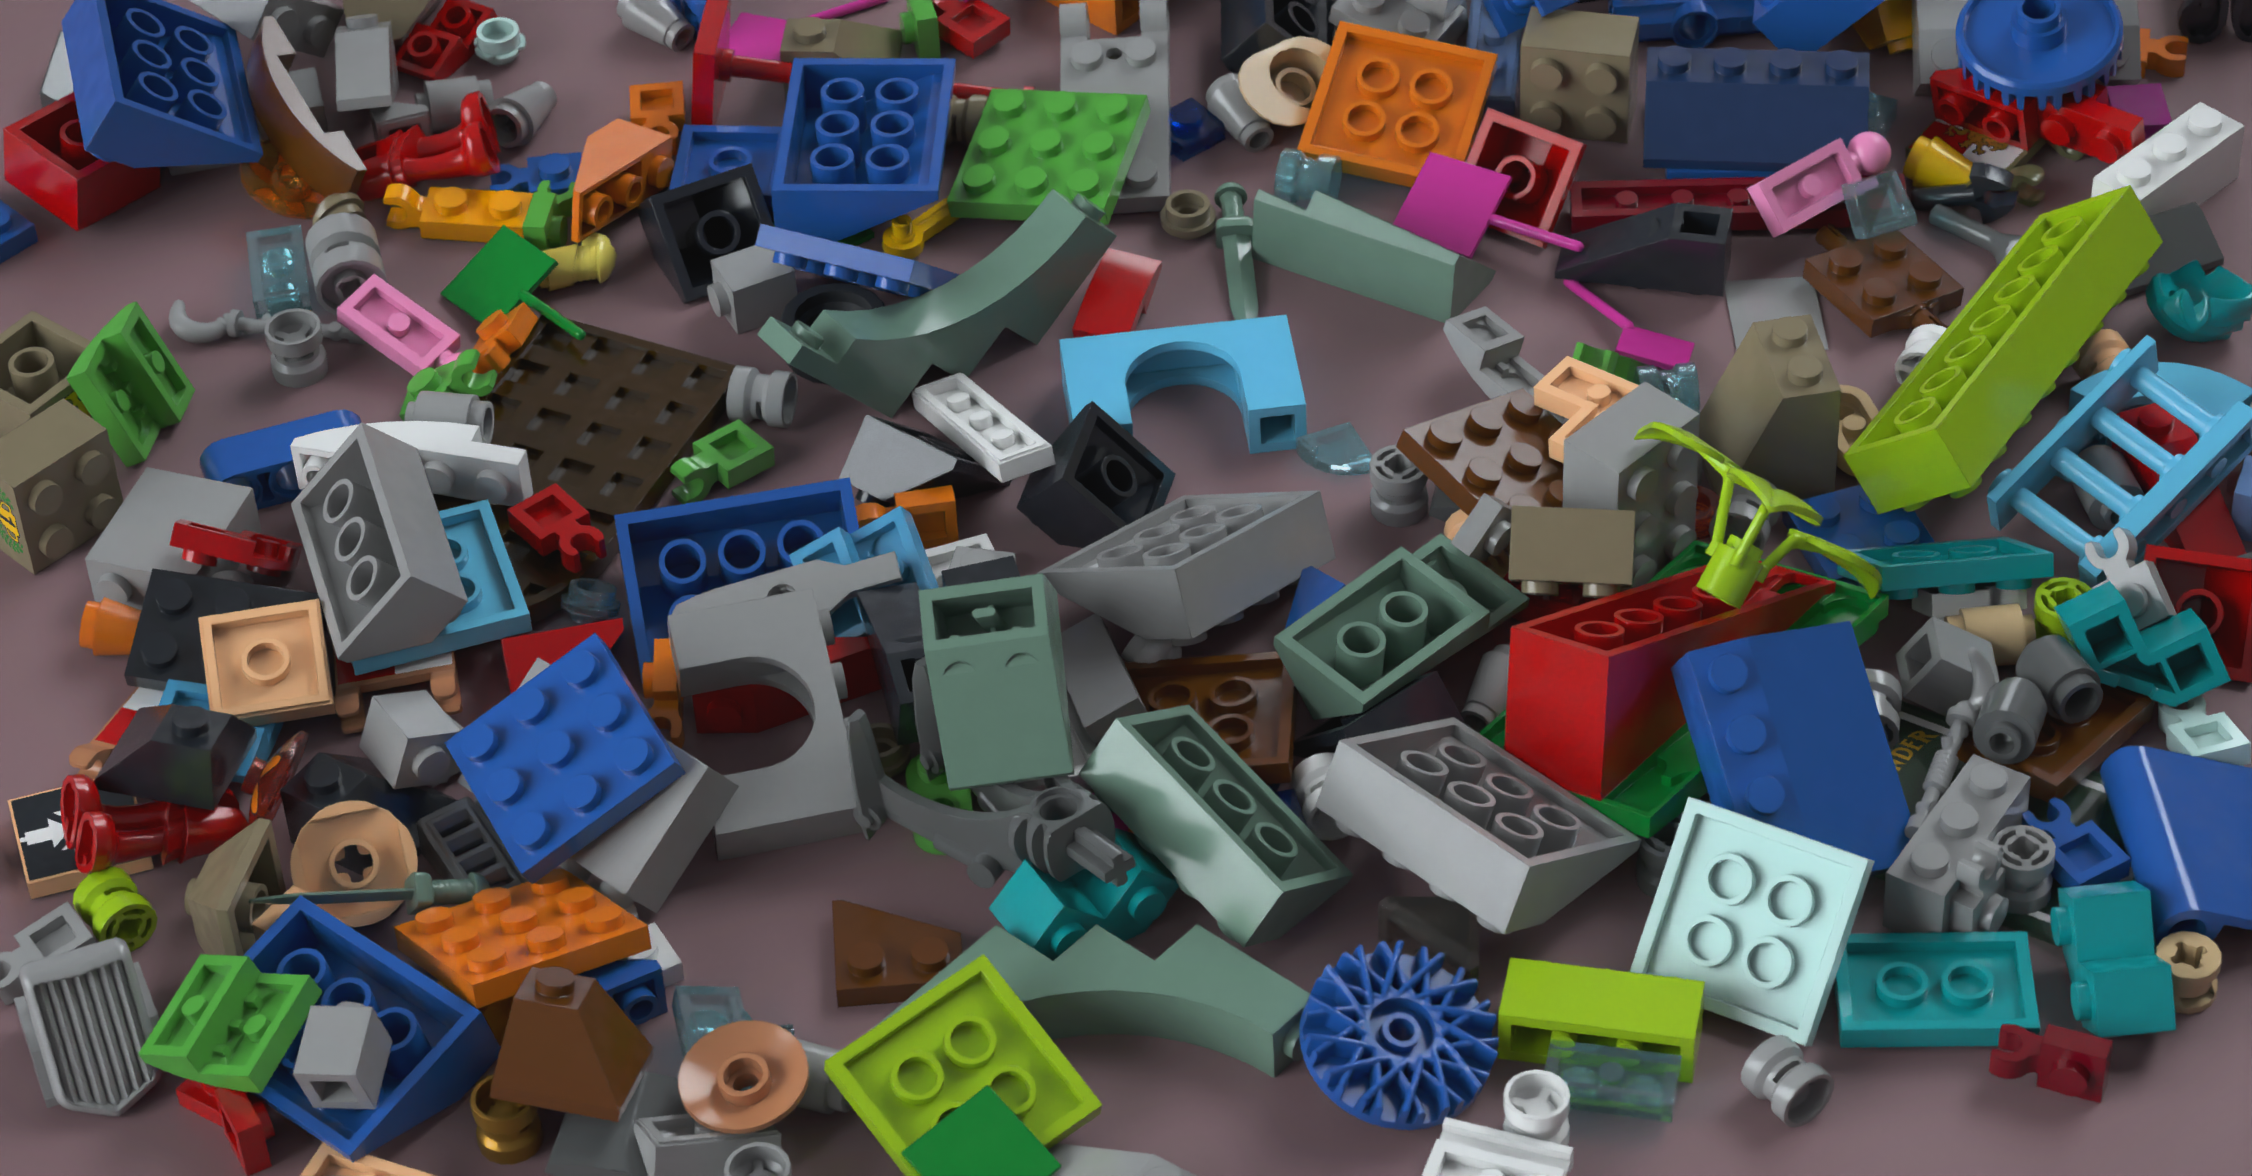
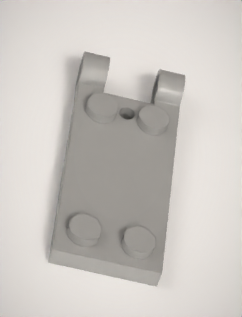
M1140 0L1141 36L1090 39L1087 2L1059 5L1061 36L1060 91L1141 94L1148 97L1151 112L1112 214L1161 211L1165 206L1167 198L1171 195L1170 20L1168 0Z

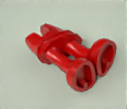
M480 91L467 94L462 99L460 110L461 123L447 132L426 137L420 126L416 124L406 132L400 129L386 138L355 148L367 169L357 192L362 202L384 198L387 186L394 183L405 184L414 189L420 181L467 176L487 177L499 173L501 169L497 156L500 152L499 141L490 109L483 94Z
M82 774L66 776L61 789L60 807L64 839L67 848L70 850L75 849L76 866L81 873L85 874L151 857L159 853L161 854L162 865L176 858L178 863L182 864L189 859L210 854L248 826V820L244 813L239 810V802L233 791L229 788L226 789L215 810L157 800L132 805H106L101 803L100 794L93 779Z

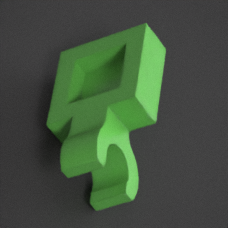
M543 180L539 184L537 192L533 194L522 226L525 240L540 250L566 246L568 236L567 217L572 216L575 182H571L569 190L561 195L551 192L549 180Z
M477 349L465 350L458 355L457 360L435 369L428 367L419 371L407 385V394L399 416L404 421L407 404L410 401L415 402L420 391L476 394L478 397L485 396L493 390L498 373L495 370H490L484 374L472 372L476 368L480 353Z
M738 419L693 442V456L682 458L670 467L671 473L684 483L672 490V496L682 504L702 501L716 481L721 482L730 489L774 466V447Z

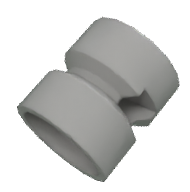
M341 212L331 214L317 221L308 231L305 240L317 301L324 310L337 316V308L373 274L387 282L376 231L367 219L353 213Z

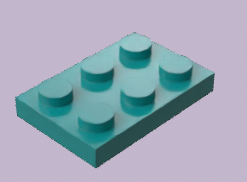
M2006 536L1847 549L1868 561L1878 570L1882 577V585L1879 591L1888 594L1891 600L1917 598L1918 588L1938 587V592L1942 594H1970L1975 592V583L1995 582V588L2028 589L2032 587L2033 578L2054 577L2053 552ZM1837 564L1838 575L1859 582L1850 572Z
M2027 931L1855 933L1849 935L1834 980L1840 1048L1998 1046L1999 1032L2002 1024L2018 1025L2031 1033L2040 1035V1022Z

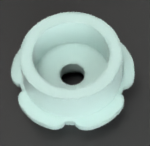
M504 17L491 18L482 22L476 30L477 38L474 40L476 55L493 65H505L512 62L518 56V50H523L526 45V38L522 33H519L517 23L512 19Z

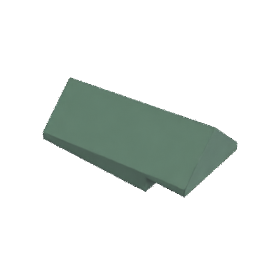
M1258 189L1254 198L1253 259L1445 323L1447 319L1460 315L1492 281L1496 272L1494 269L1317 190L1314 191L1307 209Z
M1440 533L1414 553H1410L1402 546L1274 636L1273 645L1313 720L1359 714L1373 707L1527 608L1530 598L1480 561L1469 557L1453 546L1451 540Z

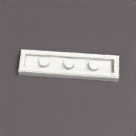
M960 372L912 390L911 395L915 410L1000 482L1004 483L1056 464L1051 444L965 374Z

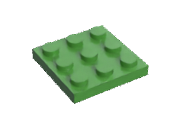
M992 89L947 199L951 217L1026 221L1050 191L1054 189L1070 200H1073L1078 193L1083 195L1105 212L1100 222L1108 225L1151 112L1147 95Z

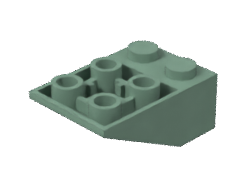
M1040 573L919 590L924 654L949 790L955 791L1074 775L1057 591L1046 576Z

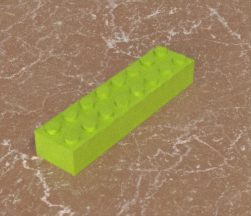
M2131 185L2039 215L1844 454V459L1878 514L1903 508L1906 512H1911L1923 507L1934 498L1949 494L1951 498L1955 499L1975 490L1982 483L1981 475L1990 463L2000 458L2007 451L2006 443L2011 436L2031 420L2032 415L2030 412L2039 400L2049 395L2056 388L2054 381L2065 368L2072 365L2080 357L2078 350L2085 341L2102 329L2104 326L2102 320L2110 309L2126 298L2127 293L2125 290L2135 278L2148 270L2150 267L2148 261L2163 243V240Z

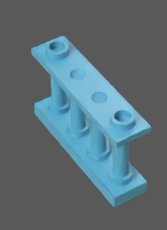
M2148 335L2132 350L2126 348L2121 351L2112 361L2108 374L2013 470L2005 469L1990 485L1988 495L1986 496L1990 522L1993 527L2001 531L2019 512L2079 556L2078 569L2080 581L2086 583L2091 589H2093V586L2107 580V577L2103 570L2094 567L2088 561L2085 554L2086 543L2090 541L2100 543L2104 549L2105 556L2111 558L2118 550V542L2112 530L2117 527L2125 528L2134 535L2137 542L2138 550L2134 560L2135 564L2144 561L2146 544L2159 545L2252 451V408L2238 400L2224 415L2222 413H2218L2215 416L2156 375L2159 371L2156 340ZM2139 391L2200 435L2199 441L2185 455L2177 454L2174 456L2116 414ZM2100 432L2159 474V481L2145 496L2139 494L2134 497L2076 454ZM2060 472L2119 515V522L2104 537L2101 535L2092 537L2036 496V494Z

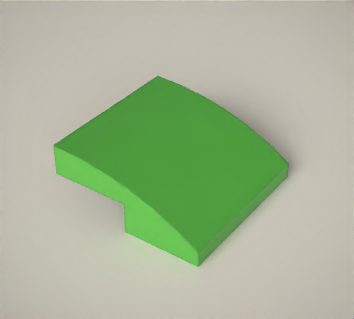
M137 301L127 304L101 329L82 352L66 378L92 418L107 429L110 444L126 468L146 461L161 428L181 421L195 392V388Z
M200 954L138 1055L144 1063L186 1079L225 1089L262 1093L307 1019L310 1006H315L322 994V990L310 975L261 973L249 956Z

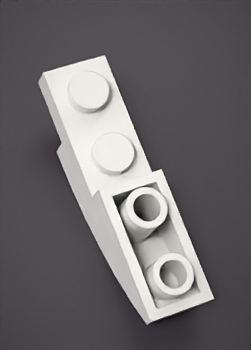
M392 421L366 424L418 449L432 494L475 501L488 499L489 503L514 506L533 495L526 450L482 443L480 426L435 421ZM358 425L323 430L294 438L290 448L299 489L303 490Z

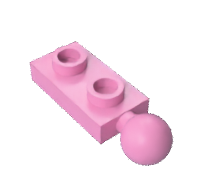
M1872 131L1862 132L1854 136L1847 148L1842 138H1839L1750 186L1747 190L1772 237L1775 238L1866 188L1867 186L1861 175L1873 176L1881 173L1890 162L1891 148L1885 137Z
M373 274L337 308V322L413 376L425 368L432 367L435 369L457 360L458 355L462 353H455L460 348V334L376 274Z

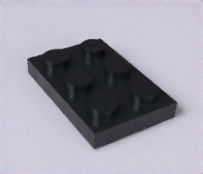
M153 568L124 673L127 685L164 691L168 679L206 684L198 617L319 599L317 593ZM321 606L322 617H323V624H324V631H325L327 622H326V619H325V616H324V612H323V609H322V606Z

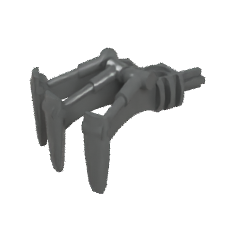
M923 657L915 663L912 684L915 721L920 744V762L926 770L928 780L932 781L946 771L926 660ZM857 709L849 717L847 744L856 802L853 815L857 823L862 827L867 840H870L887 818L932 841L935 849L968 866V877L981 888H991L1005 870L1016 872L1025 859L1031 861L1034 866L1042 872L1050 874L1059 882L1067 880L1085 868L1105 883L1111 882L1117 887L1124 885L1128 881L1126 872L1135 867V859L1131 854L1115 844V824L1110 809L1099 801L1094 794L1078 783L1071 781L1068 775L1043 779L1046 787L1044 791L1029 790L1015 783L970 788L978 797V805L984 812L954 808L920 796L884 774L871 725L865 712L862 709Z

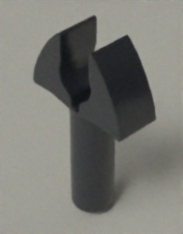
M1973 162L1968 183L1914 188L1911 192L1910 200L1915 210L1933 209L1939 203L1946 207L1970 205L1980 211L1982 224H1988L2002 218L2015 207L2019 191L2003 192L2000 194L1989 191L2010 190L2014 174L1994 165Z

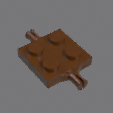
M1828 224V227L1824 225L1816 233L1815 241L1824 247L1827 252L1805 259L1802 277L1870 338L1892 330L1910 328L1913 330L1925 324H1935L1948 328L1949 326L1945 325L1936 316L1942 312L1959 307L1962 303L1964 287L1896 228L1855 242L1846 238L1833 224Z

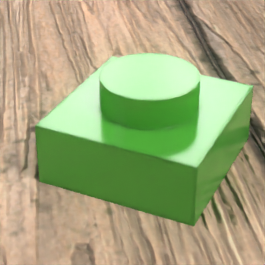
M906 0L907 12L899 13V23L904 44L913 43L918 58H941L938 19L932 1Z

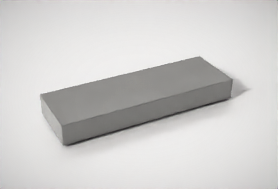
M1093 614L1061 632L1066 688L1083 727L1094 744L1101 741L1116 718L1147 712L1108 627L1101 616Z

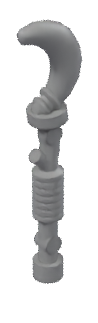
M176 300L170 309L168 319L171 329L178 337L187 342L197 344L212 342L223 337L226 333L228 336L237 338L240 337L242 331L248 335L254 333L265 334V324L272 316L270 313H265L262 316V320L245 318L242 310L232 309L230 313H224L223 317H218L216 321L203 323L190 319L185 311V302ZM333 321L330 324L321 323L323 337L331 338L333 341L348 339L349 343L352 344L366 343L337 321Z
M1971 647L1968 650L1973 675L1969 701L1958 702L1947 711L1945 721L1950 726L1948 736L1940 737L1942 750H1937L1934 754L1922 786L1925 793L1922 800L1916 803V814L1909 817L1904 832L1909 839L1913 837L1938 803L1939 798L1949 788L1959 763V759L1956 756L1957 752L1961 748L1963 739L1967 738L1970 731H1973L1986 694L1995 685L1991 665L1985 655L1976 647Z

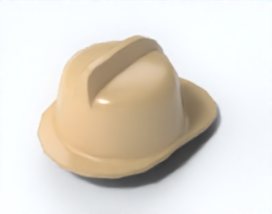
M1298 36L1253 54L1243 62L1238 74L1239 89L1246 103L1260 117L1273 124L1285 127L1306 124L1331 46L1316 38Z

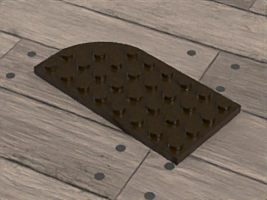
M543 315L539 317L524 344L510 354L511 360L503 371L498 373L493 390L489 394L479 397L480 401H490L494 409V430L490 444L525 449L533 495L554 483L559 485L589 512L591 526L599 529L604 535L607 556L600 559L592 551H580L582 570L573 573L563 566L561 553L558 549L543 557L510 528L507 509L512 506L489 503L529 610L531 624L566 607L583 595L596 582L619 551L614 515L648 510L653 507L675 478L670 471V467L682 458L691 457L693 454V442L705 437L725 412L728 384L736 365L570 320L586 332L585 339L577 340ZM433 494L438 511L478 502Z

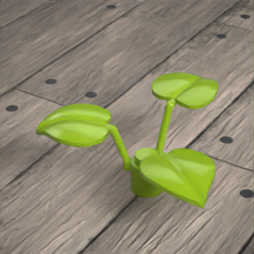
M1650 422L1638 430L1634 440H1660L1699 453L1723 478L1712 541L1705 552L1711 556V559L1696 587L1740 610L1754 582L1758 581L1763 584L1769 571L1791 550L1800 549L1820 553L1850 572L1863 585L1870 599L1876 596L1882 585V577L1878 570L1868 561L1841 546L1793 528L1789 529L1787 533L1788 538L1762 563H1759L1764 551L1754 546L1753 543L1769 513L1788 511L1816 526L1821 525L1823 517L1800 498L1784 490L1773 489L1767 481L1751 472L1743 470L1727 456L1686 430L1661 422ZM1734 483L1754 492L1762 503L1743 539L1731 534L1726 544H1723Z

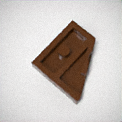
M832 900L835 981L838 1007L905 1002L963 953L960 932L852 902Z

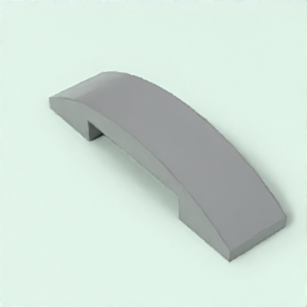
M1486 306L1445 321L1443 330L1453 350L1474 381L1490 399L1524 388L1530 395L1534 396L1533 387L1545 376L1519 356L1525 338L1522 334ZM1550 412L1562 425L1569 420Z

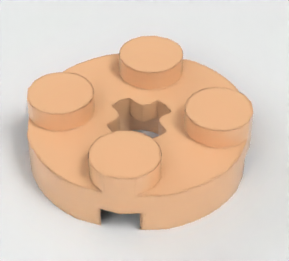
M366 801L339 802L318 811L300 830L290 859L293 884L307 892L404 888L405 880L412 872H417L418 868L415 843L408 829L390 811ZM356 845L360 854H371L373 866L363 870L364 880L353 883L348 873H337L335 861L345 858L344 847ZM404 900L315 905L349 927H360L377 923L389 917Z

